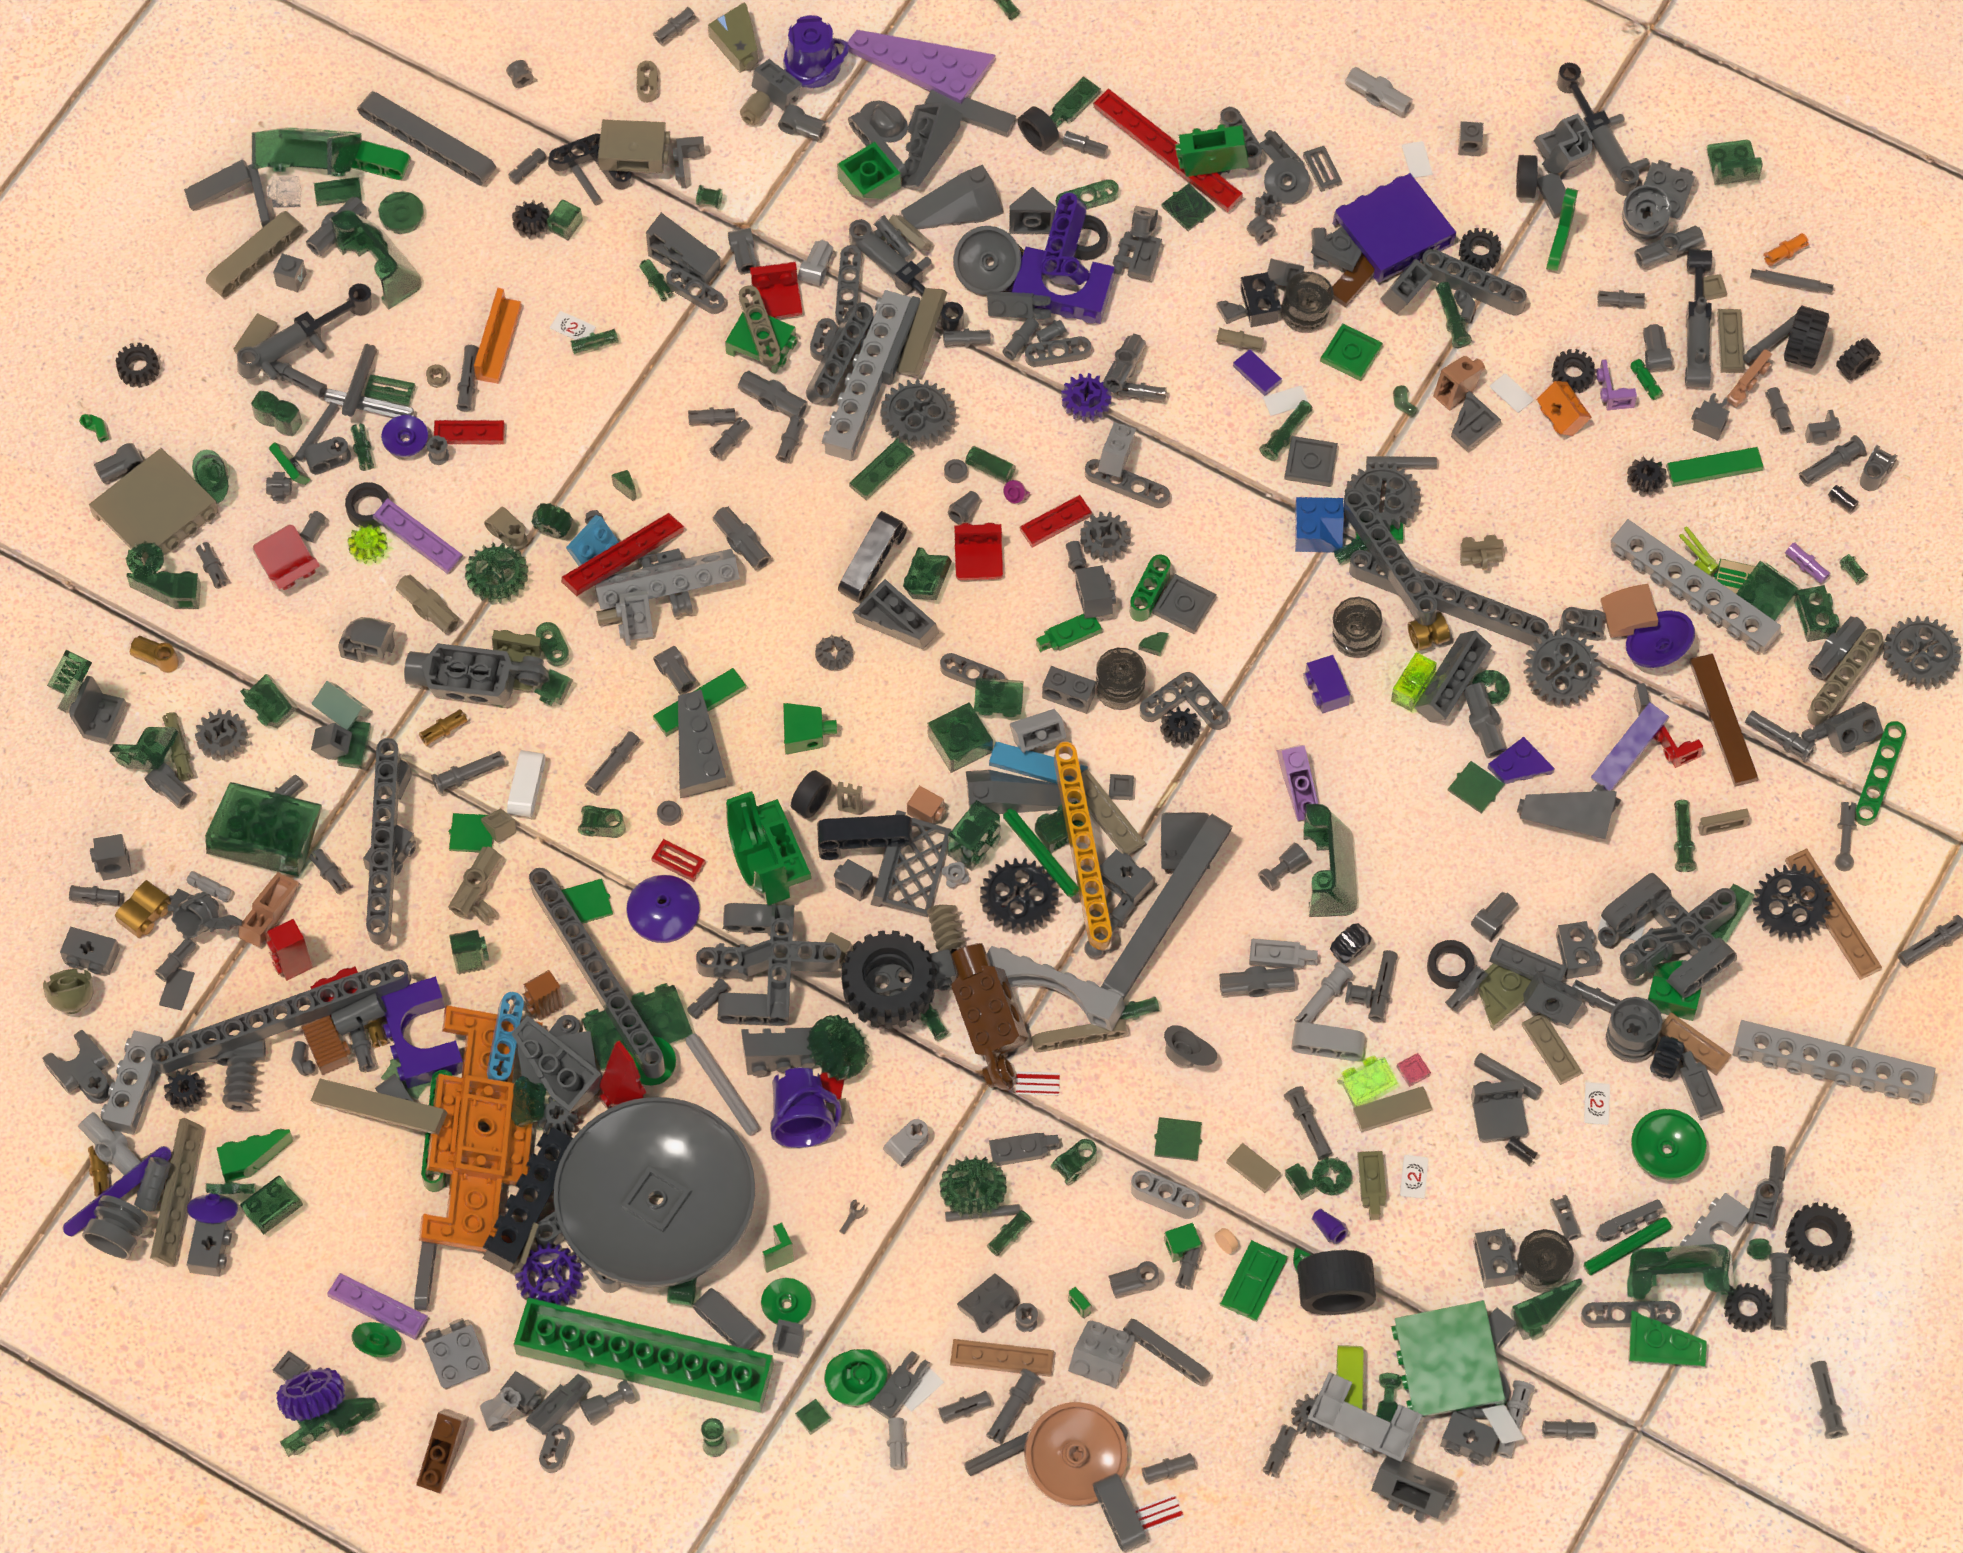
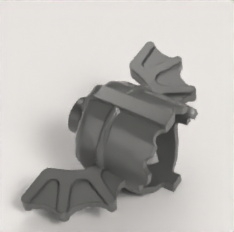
M177 889L174 895H169L171 904L168 905V911H173L171 920L175 923L177 931L181 932L186 940L193 939L208 930L210 932L216 929L230 931L234 926H242V920L234 915L219 917V904L217 900L206 892L189 895V893Z

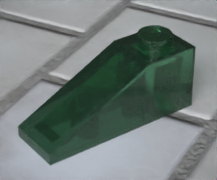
M1581 1278L1512 1306L1510 1315L1516 1322V1327L1523 1341L1529 1338L1536 1340L1545 1334L1580 1292L1583 1284Z

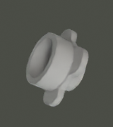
M962 862L951 863L942 868V875L946 877V885L949 888H954L960 883L966 884L969 881V876L965 873V866Z

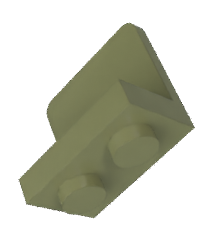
M509 630L493 631V650L507 651L511 659L516 662H522L524 656L540 658L542 652L541 638L533 634H515ZM515 679L513 690L531 692L534 686L520 683Z

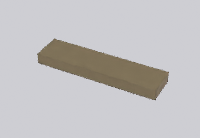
M925 288L896 370L899 374L919 376L947 296V292L944 289Z
M1086 769L1081 772L1088 811L1122 854L1127 853L1130 856L1145 846V841L1089 770Z

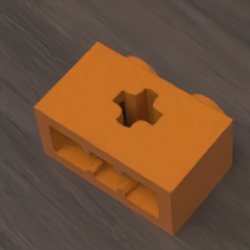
M1554 381L1536 399L1541 406L1542 413L1550 418L1554 430L1561 435L1574 436L1592 418L1567 382Z

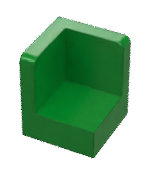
M1193 1222L1164 1233V1243L1172 1263L1180 1261L1183 1252L1201 1246V1241Z

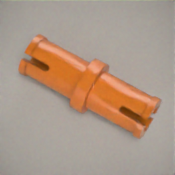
M1800 233L1789 241L1784 240L1780 242L1778 247L1764 253L1765 262L1769 266H1773L1784 258L1789 259L1793 257L1795 252L1809 245L1807 236L1804 233Z

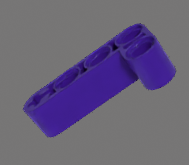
M1071 192L1062 195L1059 199L1042 258L1041 271L1053 283L1082 285L1087 281L1089 271L1074 257L1087 208Z

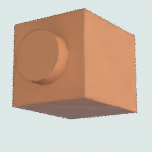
M920 785L907 803V815L935 824L936 821L940 822L946 812V809H944V798Z

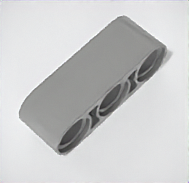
M1299 1022L1294 1025L1291 1049L1301 1054L1347 1061H1360L1363 1056L1365 1034L1353 1029Z
M1140 1170L1133 1174L1131 1194L1136 1199L1184 1219H1192L1198 1214L1200 1198L1194 1190L1145 1170ZM1139 1182H1145L1146 1184H1148V1187L1139 1188L1136 1186V1184ZM1166 1191L1169 1192L1171 1196L1168 1198H1163L1159 1195V1193ZM1191 1201L1194 1203V1206L1188 1208L1183 1206L1182 1203Z

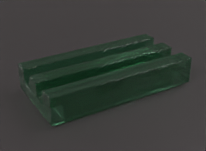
M370 374L364 396L410 407L416 385L412 382ZM373 383L382 384V385H387V386H385V387L377 386V385H373ZM393 387L407 389L408 391L397 390Z

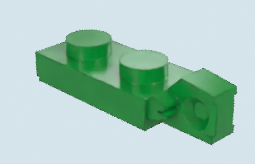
M1081 614L1044 631V635L1036 638V646L1040 653L1050 648L1062 651L1101 634L1102 628L1096 617L1085 618L1084 614Z

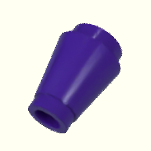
M1318 1209L1313 1214L1311 1219L1328 1242L1338 1244L1347 1236L1348 1229L1341 1220L1323 1209Z

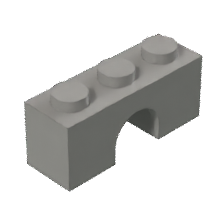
M1726 1192L1720 1199L1716 1197L1708 1207L1710 1210L1709 1214L1706 1217L1702 1215L1694 1225L1696 1229L1691 1236L1687 1234L1679 1245L1682 1248L1679 1257L1703 1274L1717 1258L1721 1246L1711 1239L1710 1233L1721 1230L1733 1237L1747 1219L1750 1209Z

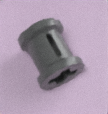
M440 436L429 438L426 446L430 462L434 465L445 464L449 460L446 439Z
M1348 981L1345 1003L1352 1001L1364 1003L1365 1006L1369 1007L1373 985L1365 987L1353 985L1352 982Z
M1031 1303L1020 1304L1015 1312L1016 1327L1021 1332H1032L1037 1327V1308Z

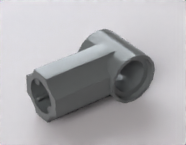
M789 104L777 125L786 134L794 135L797 132L819 141L824 135L826 121L807 115L799 106Z
M751 228L729 231V245L731 252H734L738 273L750 274V268L757 267Z
M1651 324L1643 329L1646 348V368L1648 370L1669 369L1672 366L1670 348H1667L1663 326Z
M127 443L120 446L116 454L95 463L94 467L100 480L105 483L124 473L128 474L141 464L143 459L133 443Z
M675 645L653 657L660 673L668 677L679 694L689 692L696 685L695 678L684 664V659Z
M161 762L144 777V780L153 791L158 794L161 792L177 808L187 805L193 796V792L177 778L174 771L164 762Z
M1501 892L1486 909L1483 908L1476 914L1470 925L1487 939L1492 940L1501 930L1504 921L1518 907V903L1508 892Z
M1144 1261L1136 1268L1108 1276L1115 1298L1140 1290H1153L1159 1285L1160 1281L1158 1267L1150 1261ZM1146 1272L1154 1274V1277L1149 1280L1143 1279L1141 1276Z

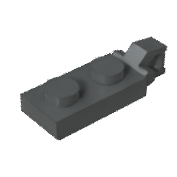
M1691 1051L1683 1053L1680 1059L1683 1068H1680L1681 1078L1699 1120L1722 1113V1103L1706 1066L1702 1065L1701 1062L1696 1063Z
M1038 1132L989 1140L994 1167L1039 1160L1043 1156L1048 1155V1151L1057 1150L1060 1146L1058 1134L1045 1136L1044 1133Z
M578 1373L569 1383L564 1386L560 1384L525 1421L530 1427L545 1435L581 1399L590 1388L589 1383Z

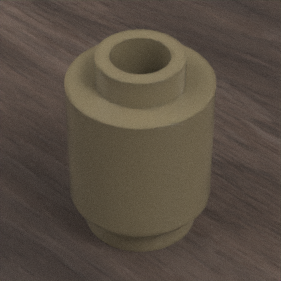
M761 91L751 94L740 109L742 120L749 125H757L770 108L771 100L769 96Z

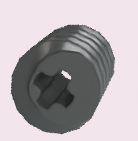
M233 1056L228 1059L227 1077L224 1081L226 1086L223 1089L225 1095L222 1097V1102L226 1108L234 1111H250L253 1109V1105L248 1102L254 1100V1095L250 1093L256 1089L254 1085L249 1084L257 1081L255 1076L250 1075L258 1072V1068L252 1066L256 1063L255 1059L246 1056Z

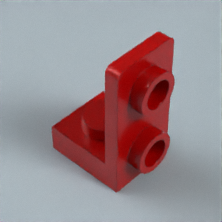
M1665 726L1654 737L1656 742H1660L1664 748L1663 752L1667 761H1671L1675 768L1701 757L1704 746L1699 739L1693 742L1686 741L1677 748Z

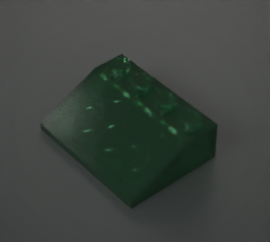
M230 782L206 832V854L299 877L310 850L322 804Z

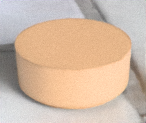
M1222 1228L1215 1233V1240L1224 1252L1231 1254L1238 1248L1236 1237L1228 1229Z

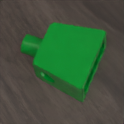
M783 703L785 755L820 749L823 747V735L837 734V720H822L821 707Z

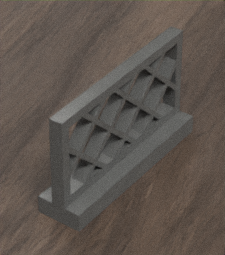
M897 810L895 815H906V812ZM912 818V826L918 827L921 832L909 844L915 856L905 860L900 851L906 846L885 848L870 905L880 907L882 904L928 918L927 910L932 905L951 829ZM934 832L944 835L943 841L936 845L933 844L928 836ZM924 838L930 848L920 853L914 842ZM933 852L938 861L929 867L923 856ZM919 859L924 870L914 874L908 864ZM904 866L910 877L899 881L895 875V870ZM927 873L932 880V884L923 888L917 878ZM913 880L919 891L908 895L902 885ZM896 888L900 890L904 897L899 901L888 899L889 892ZM922 895L926 901L925 909L916 907L911 899Z

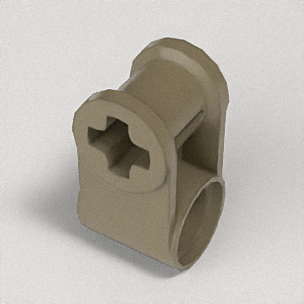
M500 507L484 521L487 530L510 549L519 551L526 547L528 540L524 524L515 518L505 507Z

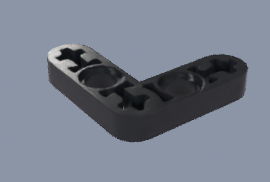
M592 134L551 150L548 158L549 167L555 171H563L592 159L599 166L600 134ZM580 149L584 154L579 156L575 155L572 151ZM601 170L613 187L625 189L629 186L631 180L630 171Z

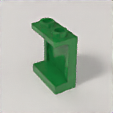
M742 312L725 341L726 354L735 357L736 353L739 352L760 361ZM753 312L749 317L752 320H759L762 314ZM768 315L780 348V360L777 364L771 366V372L776 374L780 367H784L788 357L787 354L790 349L793 350L795 348L798 337L796 336L795 326ZM760 331L756 336L759 339H766L769 333ZM768 345L766 346V354L772 357L773 354H771Z

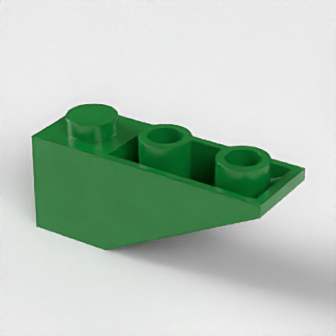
M276 1129L267 1135H252L246 1140L240 1142L229 1141L220 1147H216L225 1183L246 1179L254 1175L293 1142L290 1129Z

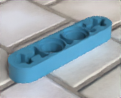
M516 992L506 993L499 1004L487 1067L489 1079L505 1082L511 1074L517 1042L512 1036L513 1031H504L501 1023L509 1021L513 1024L515 1030L521 1022L524 1000ZM509 1000H513L515 1005L511 1014H507L510 1008ZM500 1043L506 1044L510 1052L508 1054H501L497 1049V1045ZM499 1061H504L501 1066V1072L503 1073L499 1076L495 1069L499 1065Z

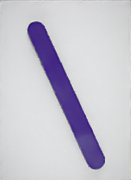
M161 1146L69 1219L63 1225V1232L67 1236H73L87 1225L91 1218H96L94 1210L99 1206L98 1202L102 1196L109 1195L120 1199L141 1182L150 1157H159L168 1161L171 1157V1150L166 1146Z

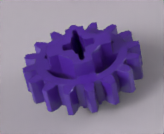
M1080 373L1079 379L1076 380L1074 377H1071L1070 384H1064V390L1061 392L1062 407H1066L1067 414L1073 412V419L1081 416L1082 422L1086 420V417L1094 421L1095 415L1102 418L1103 411H1109V404L1112 401L1111 392L1103 386V382H1100L1099 375L1093 379L1091 378V373H1088L1087 377H1083Z

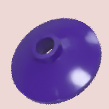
M400 415L392 418L384 426L381 434L382 443L385 449L395 456H413L426 446L428 430L424 422L419 418L411 415Z
M210 1193L192 1199L188 1203L187 1212L190 1217L199 1222L222 1223L236 1216L238 1205L227 1196Z

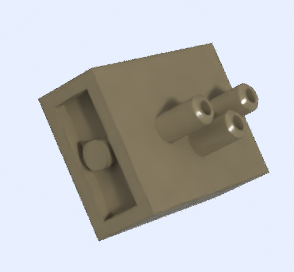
M602 119L598 154L599 169L663 173L664 164H668L669 151L665 149L666 145H670L671 137L670 131H666V122Z

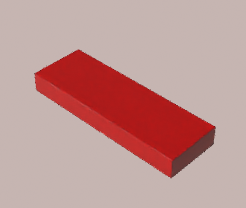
M434 420V436L444 437L447 445H504V420Z
M1078 495L1021 525L1020 531L1033 548L1086 520L1092 515V511L1081 495Z

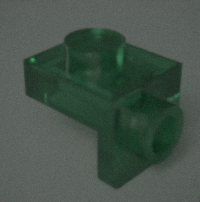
M550 669L548 672L550 681L543 683L540 690L536 688L534 693L540 695L539 701L550 706L554 702L562 705L573 679Z

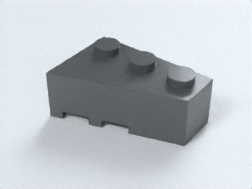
M662 212L646 231L648 256L670 269L680 268L707 285L720 270V256L717 252L708 248Z

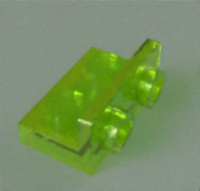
M1375 1055L1370 1056L1362 1061V1066L1356 1069L1353 1066L1341 1072L1342 1077L1338 1078L1337 1082L1343 1085L1354 1107L1398 1084L1385 1057L1376 1058Z

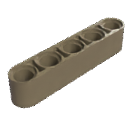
M288 211L281 212L215 267L206 277V284L222 298L228 297L302 234L304 230L303 224Z
M1870 628L1862 633L1812 700L1807 719L1813 726L1821 724L1833 716L1876 658L1883 642V635L1879 630ZM1867 641H1871L1875 645H1870L1867 643ZM1855 658H1858V659L1862 660L1863 662H1857V661H1855L1854 659H1855ZM1844 675L1849 677L1850 679H1844L1841 676ZM1828 693H1834L1837 696L1833 697L1830 696ZM1815 710H1821L1824 714H1819Z

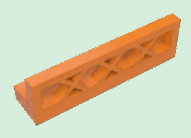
M497 288L474 363L476 380L499 384L522 308L521 301L505 298L503 288Z

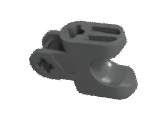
M79 1030L74 1034L80 1051L73 1060H59L51 1052L42 1057L46 1068L68 1094L79 1087L92 1103L101 1104L109 1099L108 1092L110 1086L105 1075L101 1072L102 1069L109 1065V1062L83 1030Z

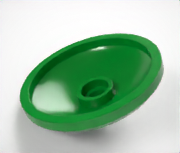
M1659 1109L1652 1111L1639 1120L1632 1133L1631 1149L1636 1162L1645 1172L1659 1179L1678 1180L1691 1175L1699 1168L1706 1154V1138L1701 1126L1691 1116L1679 1110ZM1668 1148L1671 1153L1666 1154L1662 1149Z

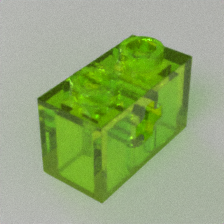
M1415 652L1393 687L1391 702L1412 712L1433 678L1437 662Z

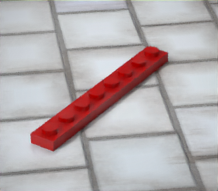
M1109 88L1093 103V108L1226 212H1229L1243 198V193L1216 172L1186 177L1184 168L1180 169L1175 144L1179 143Z

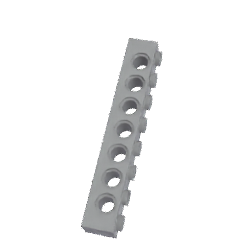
M888 290L884 291L882 298L878 297L875 305L876 314L872 317L867 327L869 329L868 334L863 335L860 348L862 349L860 354H856L852 364V367H854L852 374L848 373L846 377V389L838 397L837 405L839 407L837 412H832L830 430L824 432L822 444L825 445V454L852 462L883 383L882 371L911 297ZM871 354H877L878 356L872 357V356H869V355H871ZM869 373L870 375L864 376L862 374ZM861 392V393H863V394H861V395H856V394H854V393ZM853 411V412H855V413H854V414H848L847 412Z
M1629 519L1625 521L1611 539V549L1617 557L1621 559L1626 558L1631 562V566L1634 569L1649 574L1650 579L1657 585L1663 584L1669 588V592L1678 599L1682 597L1694 611H1702L1707 615L1710 622L1717 626L1720 624L1726 628L1730 636L1745 641L1746 646L1753 652L1759 651L1764 655L1780 635L1781 625ZM1640 545L1643 549L1635 552L1631 550V547ZM1658 558L1662 562L1659 565H1653L1650 563V560ZM1676 571L1681 576L1679 578H1671L1669 574ZM1691 585H1697L1700 587V589L1696 592H1692L1688 589V587ZM1710 598H1716L1719 600V603L1710 605L1707 601ZM1733 611L1736 612L1739 616L1737 618L1731 619L1727 617L1726 614L1728 612ZM1748 625H1755L1758 630L1749 632L1745 628Z
M1745 1020L1740 1022L1732 1056H1736L1742 1061H1756L1766 1067H1780L1790 1073H1804L1814 1079H1828L1842 1086L1852 1085L1859 1087L1866 1092L1877 1091L1890 1098L1901 1097L1908 1099V1101L1915 1104H1927L1936 1070L1935 1067ZM1755 1043H1762L1766 1048L1760 1049L1756 1047ZM1786 1049L1790 1054L1784 1055L1779 1050ZM1804 1055H1810L1814 1060L1808 1061L1804 1058ZM1828 1061H1834L1839 1066L1833 1067L1828 1064ZM1852 1067H1859L1863 1072L1857 1073ZM1877 1073L1885 1074L1887 1079L1879 1078ZM1901 1079H1907L1912 1084L1905 1085L1904 1083H1902Z

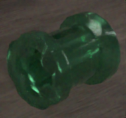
M699 185L696 205H713L716 209H719L722 203L723 189L714 190L704 188V185Z

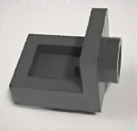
M1833 409L1827 411L1825 422L1808 424L1805 433L1806 443L1822 444L1835 439L1836 432L1840 430V423L1838 417L1834 416Z

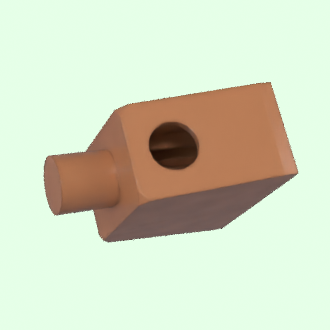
M1462 356L1441 370L1433 397L1450 411L1466 397L1469 391L1472 392L1476 388L1480 374L1485 370L1484 363L1480 359L1472 361L1468 356Z

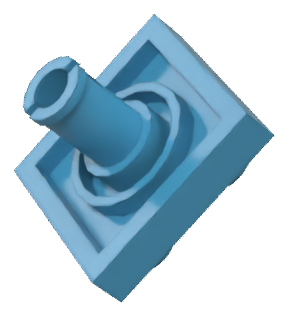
M595 515L569 543L566 549L577 565L580 566L619 543L604 519L601 516Z

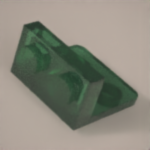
M1750 140L1714 143L1707 146L1706 152L1715 185L1760 179L1763 167L1761 157L1755 158Z
M147 727L144 729L136 745L113 744L109 753L116 758L115 761L119 765L128 769H159L170 747L175 743L179 731L175 727Z

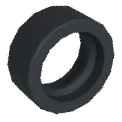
M1032 106L1018 117V126L1021 133L1039 151H1045L1059 140V132L1056 125L1042 109Z
M1537 155L1518 156L1516 176L1517 198H1535Z
M1085 215L1082 229L1093 230L1100 237L1099 241L1092 246H1080L1077 244L1074 257L1087 261L1096 259L1106 250L1108 232L1102 220L1095 216Z
M364 482L355 485L348 492L345 499L346 512L349 520L355 526L362 529H374L381 526L380 523L373 519L374 514H358L354 509L355 503L365 496L377 497L381 500L382 504L387 498L389 500L390 498L387 491L381 485L373 482Z
M817 770L809 772L793 794L790 805L792 810L805 818L815 815L829 795L832 785L831 779Z
M1444 940L1437 943L1431 949L1427 961L1429 977L1436 985L1445 989H1457L1460 980L1464 981L1474 969V955L1470 948L1456 940ZM1444 953L1459 955L1465 961L1464 971L1457 976H1448L1441 973L1436 966L1438 957Z

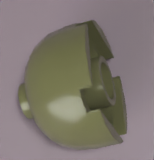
M68 969L52 974L49 982H43V990L47 1002L55 1010L67 1012L68 1014L80 1012L91 1001L93 996L91 973L84 970L85 974L78 973L77 969Z

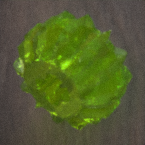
M369 523L367 528L359 525V531L352 530V537H349L347 540L349 553L354 555L357 562L363 559V562L367 564L372 559L376 563V557L384 558V551L388 548L387 536L384 532H381L379 526L373 528Z

